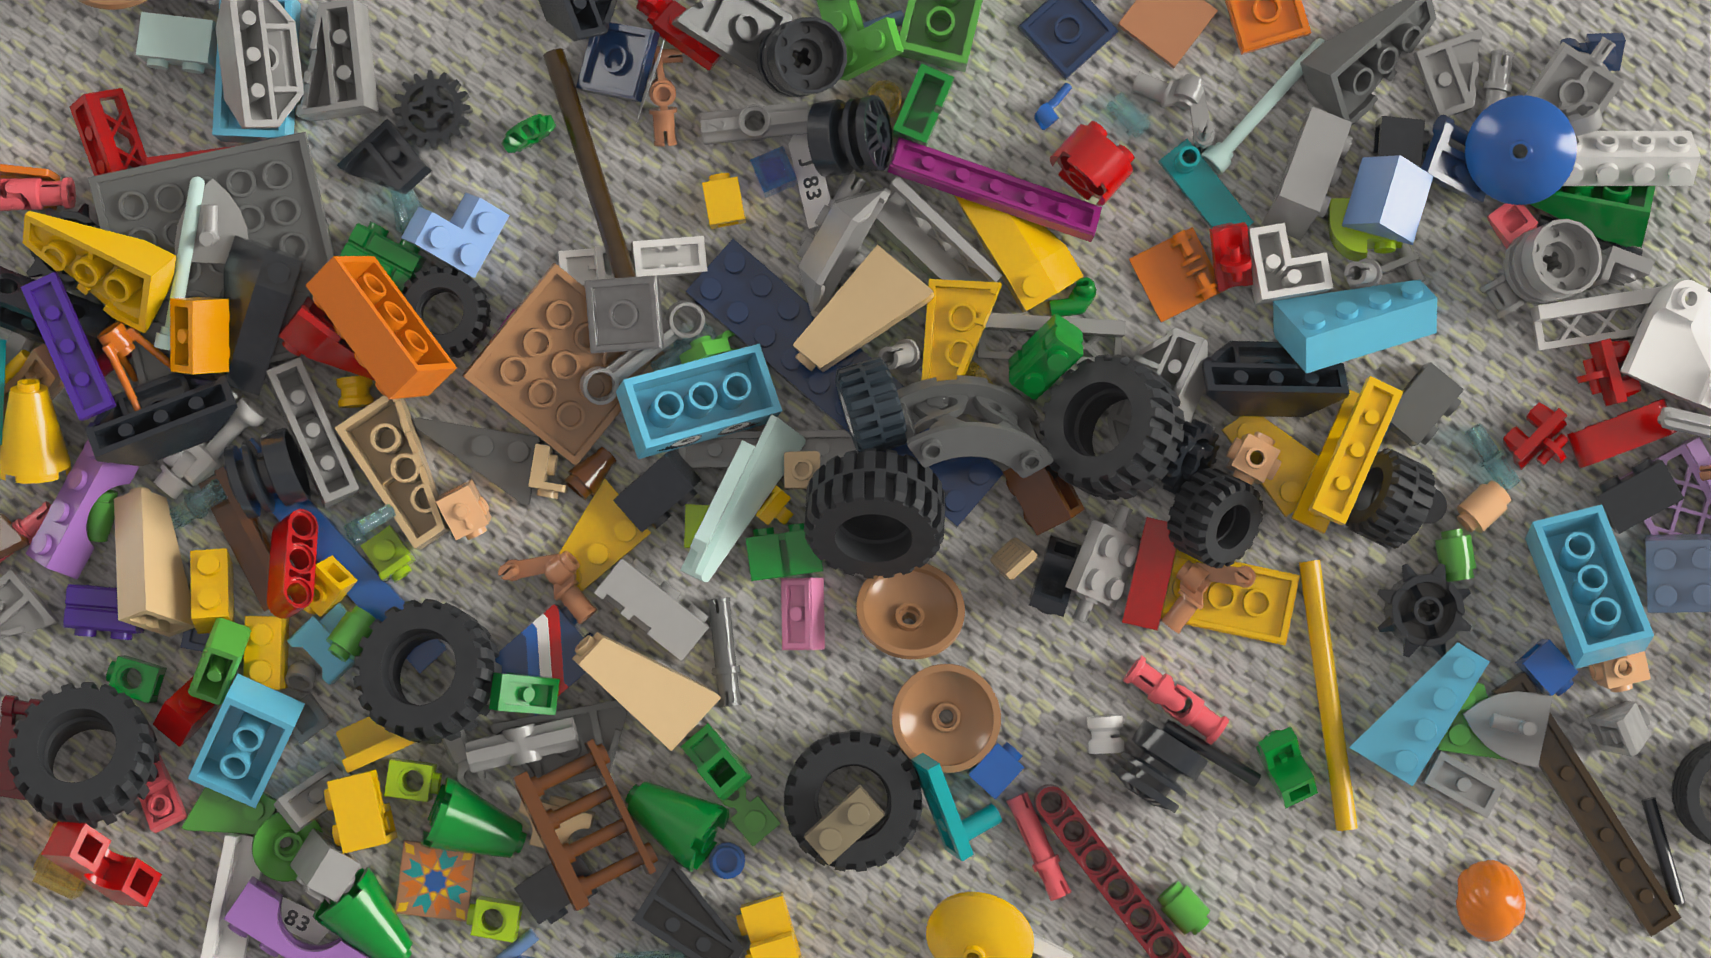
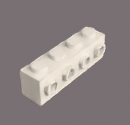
M1593 131L1576 137L1577 156L1575 165L1563 186H1693L1701 156L1691 131Z

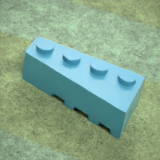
M1419 279L1273 301V332L1278 342L1305 373H1310L1437 333V297Z
M1457 642L1349 748L1413 786L1490 661Z

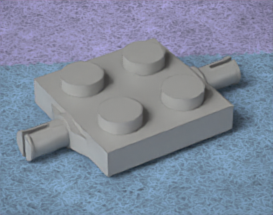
M1603 36L1590 55L1589 53L1579 52L1565 42H1562L1525 95L1544 99L1557 108L1586 101L1596 102L1602 114L1624 83L1621 78L1610 72L1603 63L1616 44Z
M1118 504L1111 524L1092 520L1065 586L1075 591L1080 598L1074 616H1072L1073 619L1086 624L1094 604H1104L1115 609L1118 599L1122 596L1125 582L1132 565L1136 562L1140 541L1130 537L1127 531L1124 530L1133 511L1132 509Z

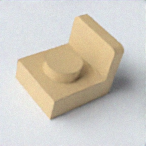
M535 444L528 487L537 488V496L558 499L559 492L568 493V486L548 483V477L555 476L558 455L552 454L553 448L551 446Z
M818 451L784 453L785 490L807 489L809 480L820 468V453Z

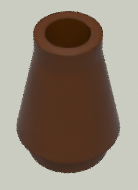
M601 446L591 456L568 471L569 476L564 482L579 497L586 500L590 495L594 496L609 470L617 460L607 449Z

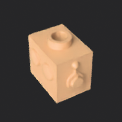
M472 479L441 494L436 500L455 540L466 536L467 540H470L487 531L485 526L489 524L492 516L489 512L487 501L481 497Z

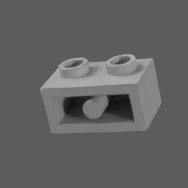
M314 828L290 864L291 868L298 875L296 881L306 887L304 889L306 893L320 901H324L325 897H328L335 902L339 901L342 894L345 895L350 891L355 882V873L361 865L351 852L343 854L342 847H337L333 838Z

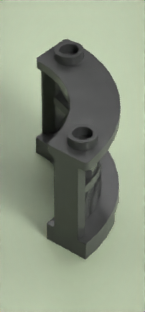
M957 375L956 380L937 381L936 377L912 383L897 390L907 427L905 435L908 448L925 468L951 458L974 456L999 461L1012 468L1022 478H1026L1053 462L1052 455L1040 444L1033 422L1039 419L1036 410L1024 397L1007 386L1002 388L990 384L986 378ZM961 414H969L984 418L992 423L964 422L956 417Z

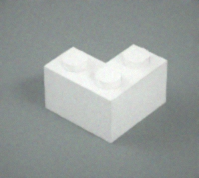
M1285 223L1248 229L1253 285L1251 287L1255 305L1273 303L1275 300L1323 294L1333 289L1327 252L1291 258Z

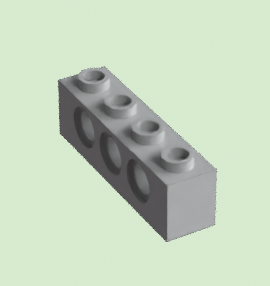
M301 357L267 370L266 379L324 509L359 494V486Z

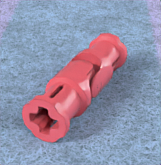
M65 177L62 181H43L42 178L0 179V211L43 210L44 206H64L65 209L75 207L76 191L72 177Z
M1142 655L1135 661L1123 679L1126 684L1132 683L1148 695V700L1154 704L1161 705L1166 713L1185 727L1190 725L1204 735L1206 742L1210 745L1219 738L1229 723L1230 719L1226 716L1220 717L1204 705L1205 701L1192 691L1178 684L1175 686L1170 675L1167 673L1162 675L1147 664L1146 658ZM1187 698H1191L1192 702L1189 708L1183 713H1177L1184 708Z

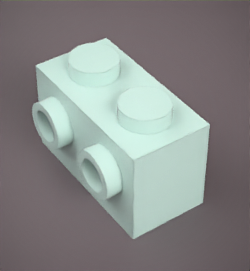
M141 12L136 55L147 62L146 66L155 69L166 70L169 64L180 65L183 71L203 74L204 68L216 70L217 23L207 19Z

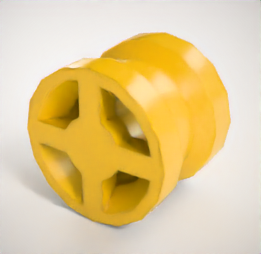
M362 376L337 378L336 386L341 391L338 408L366 407L374 402V398L370 395V386L373 384V380Z

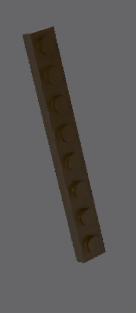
M1525 672L1518 673L1491 691L1493 695L1514 691L1538 693ZM1549 713L1538 766L1647 936L1652 937L1682 917L1554 717Z

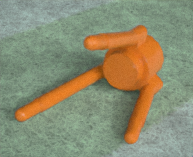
M118 321L104 329L97 338L103 345L102 350L108 356L134 411L142 408L124 372L125 370L133 382L138 381L137 374L126 357L136 348L133 341L138 342L170 369L171 360L144 338L138 330L132 327L126 328L122 322Z

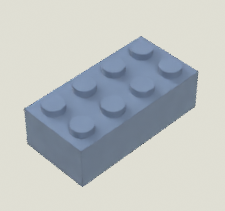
M1711 534L1646 535L1648 613L1711 612Z

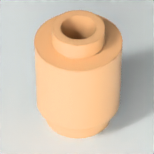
M1493 480L1487 484H1481L1457 506L1459 513L1457 520L1467 531L1472 533L1475 530L1483 533L1507 510V505L1511 502V498L1506 490Z

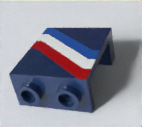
M553 604L501 649L499 657L495 658V662L502 665V673L511 672L560 679L559 697L586 673L572 658L576 655L575 648L580 641L588 635L593 636V634L589 632L587 635H584L576 625L578 623L576 618L567 607L561 608L558 604Z

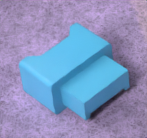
M338 603L322 619L318 615H313L287 640L292 647H303L322 667V679L328 685L335 684L354 664V660L348 658L346 662H343L328 651L331 645L326 639L347 612L341 603Z

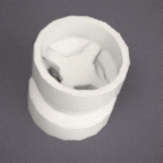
M1123 715L1087 717V728L1091 731L1092 735L1088 742L1089 754L1125 752L1124 740L1120 738V729L1123 727Z

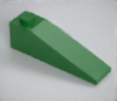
M1562 186L1550 197L1530 205L1559 219H1570L1580 222L1591 230L1594 236L1604 241L1613 242L1625 247L1634 246L1642 248L1656 186Z

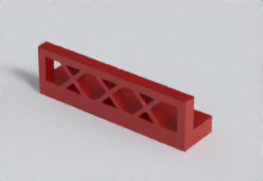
M123 88L86 93L69 106L94 176L126 170L129 165L133 168L147 165V155ZM114 99L119 112L116 120L104 113L100 101ZM116 132L128 138L131 146L128 153L116 146L114 141Z

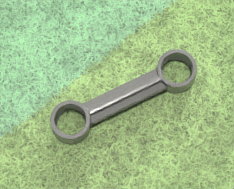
M686 300L677 301L672 304L667 310L666 321L663 323L664 348L626 351L607 367L595 366L588 369L580 380L582 394L590 402L597 405H604L613 401L617 396L616 390L624 379L679 337L692 338L702 331L705 324V316L702 309L698 305ZM691 307L697 315L696 325L689 332H680L673 325V316L678 309ZM603 372L611 377L612 388L608 395L596 398L589 394L587 384L592 375Z

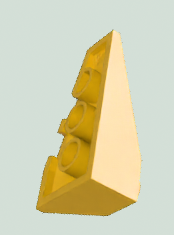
M954 195L994 266L1003 275L1001 278L1022 312L1028 311L1084 277L1067 246L1045 226Z
M33 211L25 213L22 243L55 271L64 270L79 283L76 287L85 295L91 292L106 305L103 310L112 318L142 333L149 329L172 286L176 255L142 239Z

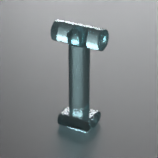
M386 504L366 517L361 515L344 525L346 536L355 546L372 537L375 528L396 516L393 507L390 504Z

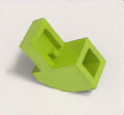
M1331 198L1328 207L1329 236L1334 248L1343 257L1351 261H1360L1367 258V249H1374L1375 253L1386 254L1395 252L1396 248H1402V242L1343 227L1342 223L1350 198Z

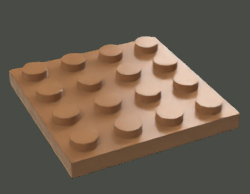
M553 263L462 376L576 466L621 412L617 396L613 401L604 405L590 402L581 392V377L585 371L592 367H607L626 351L590 352L585 287L556 263ZM661 351L626 379L653 372L667 354ZM603 372L592 375L587 384L589 394L596 398L608 395L612 388L611 377Z

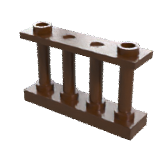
M594 739L584 743L587 754L537 778L536 775L529 777L527 771L511 778L574 911H579L590 905L587 897L592 895L591 890L641 865L645 873L650 875L656 872L653 864L658 862L649 842L643 844L606 767L611 761L602 743L596 745ZM595 766L604 785L603 787L554 811L552 808L545 811L539 798L545 795V790ZM611 800L619 820L570 844L567 841L561 844L555 830L561 828V823ZM627 833L635 853L586 877L583 874L578 877L576 876L571 863L576 861L575 857Z

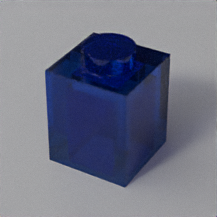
M783 146L750 159L751 167L765 198L798 185L797 177Z

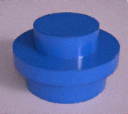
M724 842L718 844L712 850L709 857V865L716 876L723 879H731L742 872L745 866V855L738 845Z

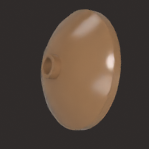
M925 564L921 568L916 566L911 573L905 575L897 573L892 578H884L883 576H874V579L867 578L857 597L856 616L859 627L866 639L880 651L901 659H924L944 651L956 640L963 626L965 604L956 583L940 569ZM909 618L914 621V624L908 625L903 621Z
M937 664L918 671L901 687L893 706L892 725L896 740L908 758L912 759L924 753L940 763L943 773H955L975 766L992 750L1000 732L1001 710L993 689L978 673L961 665ZM950 710L953 713V719L949 723H943L939 719L941 711Z

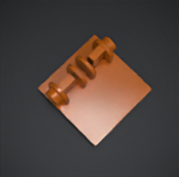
M1193 227L1183 230L1171 238L1129 258L1161 323L1222 293L1216 289L1214 268Z

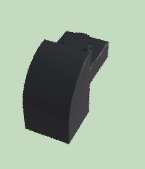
M1052 535L1050 536L1030 594L1029 606L1037 608L1044 614H1055L1064 617L1071 594V589L1065 586L1082 545Z

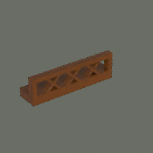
M223 466L214 471L215 476L198 485L263 611L267 612L269 611L267 606L271 541L259 518L249 519L243 512L230 488L226 473L227 468Z

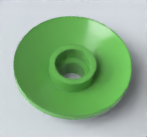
M279 812L267 818L257 829L252 841V856L258 869L265 876L276 881H295L298 875L291 868L290 864L313 828L323 833L319 824L314 820L295 833ZM285 837H290L291 844L288 847H280V841Z

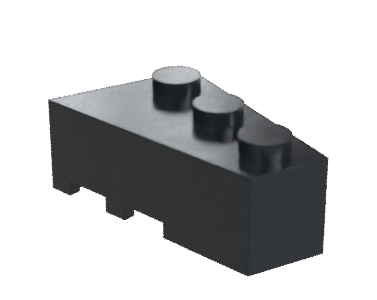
M672 858L632 921L689 958H739L744 950L743 946Z

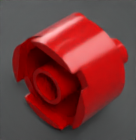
M1091 121L1088 125H1078L1052 154L1050 163L1052 167L1056 162L1059 164L1062 170L1058 175L1081 197L1089 200L1094 196L1099 199L1096 205L1103 206L1133 173L1131 163L1135 157L1125 146L1121 144L1116 146L1106 137L1108 135L1106 130L1099 123Z

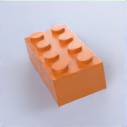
M333 256L306 284V287L313 295V301L316 306L325 311L334 324L335 332L346 340L355 352L354 356L357 362L368 370L376 381V388L389 400L429 396L457 369L375 256Z

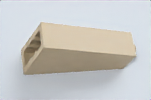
M877 244L794 342L793 347L799 352L795 358L810 371L817 367L822 372H825L930 302L935 296L934 291Z
M145 487L133 488L129 490V493L114 498L118 620L167 637L195 628L191 619V595L167 498L153 493L149 488Z
M598 632L593 636H586L575 648L576 655L572 659L670 751L682 741L721 699L709 687Z

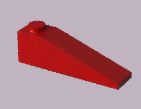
M307 297L280 332L279 337L284 340L282 345L298 357L303 354L309 359L374 380L368 370L357 362L354 356L355 352L346 340L335 332L334 324L325 311L318 308L314 301Z

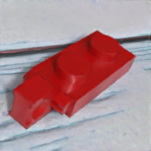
M638 0L636 9L648 16L647 21L653 26L652 30L660 33L661 38L706 70L710 71L720 60L721 55L672 25L673 19L687 10L675 0Z

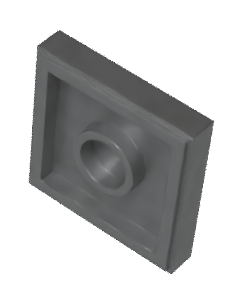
M659 275L585 281L591 353L664 348Z

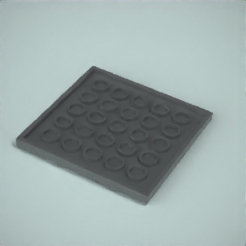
M306 132L88 177L100 229L145 240L174 255L177 225L186 207L190 180L193 177H201L205 185L212 179L217 181L231 195L241 210L247 226L249 240L306 259L283 328L307 297L313 300V295L306 287V284L335 256ZM191 262L185 298L212 297L224 299L225 264ZM171 288L149 329L145 333L139 331L153 345L156 332H160L161 326H165ZM279 337L271 363L298 356L289 352L282 345L284 340ZM133 341L136 348L131 354L139 385L174 373L138 342ZM158 348L162 353H164L168 358H170V350ZM209 373V374L216 375V374H222V373Z

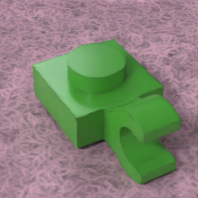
M727 330L715 337L714 340L708 335L690 343L691 348L679 355L681 363L684 364L737 350L731 348L728 339L735 335L730 330Z

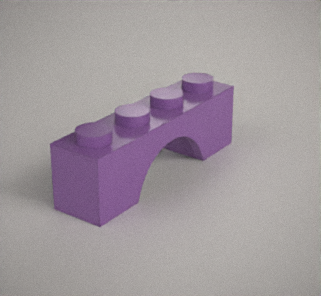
M88 439L25 554L47 569L78 579L95 548L89 541L86 531L87 518L92 506L107 490L119 485L130 484L139 466L98 462L95 459Z
M254 876L251 877L224 917V920L229 922L228 927L230 930L241 937L246 938L250 935L261 942L259 947L273 957H278L280 954L284 958H370L340 937L330 943L320 945L308 944L294 937L288 931L282 919L281 904L283 895Z

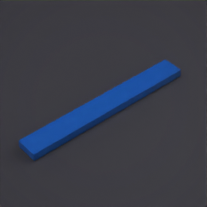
M251 438L249 441L252 442L259 453H262L261 445L254 438ZM274 494L275 511L272 513L279 521L298 509H305L315 516L318 522L316 561L319 563L333 555L358 580L347 593L358 607L382 622L387 618L385 611L394 606L401 610L404 609L403 604L405 601L386 581L380 579L379 573L311 499L286 507L278 495ZM440 639L429 640L415 647L406 659L419 673H422L448 648Z

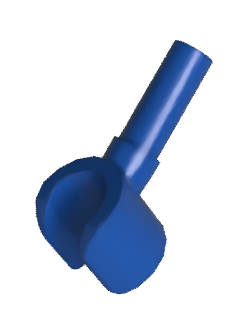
M1064 83L1055 96L1040 106L1035 113L1034 119L1042 130H1045L1059 119L1053 109L1060 104L1072 89L1070 84Z

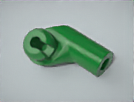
M1088 277L1080 278L1077 280L1076 286L1068 298L1049 300L1050 316L1058 314L1064 317L1085 313L1096 296L1097 289L1094 281Z

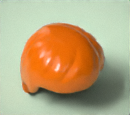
M1486 860L1474 863L1460 873L1457 880L1456 908L1459 919L1467 932L1487 942L1499 941L1510 935L1514 928L1522 923L1526 910L1523 888L1514 871L1509 866L1498 861Z

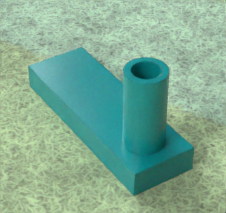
M1185 139L1158 161L1211 229L1216 225L1226 223L1237 224L1245 222L1248 227L1254 223L1203 159L1199 150L1188 139Z
M921 753L912 758L911 761L940 838L947 852L960 861H964L974 855L969 841L1001 823V815L997 808L990 803L961 820L940 763Z

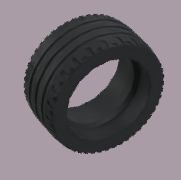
M1710 741L1694 748L1683 758L1674 774L1675 777L1672 781L1671 790L1674 810L1680 822L1696 838L1711 845V822L1706 819L1700 806V786L1705 774L1711 769Z

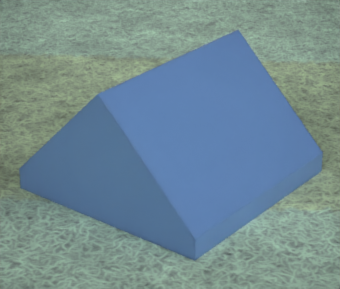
M1400 155L1363 157L1342 226L1413 245L1433 175Z

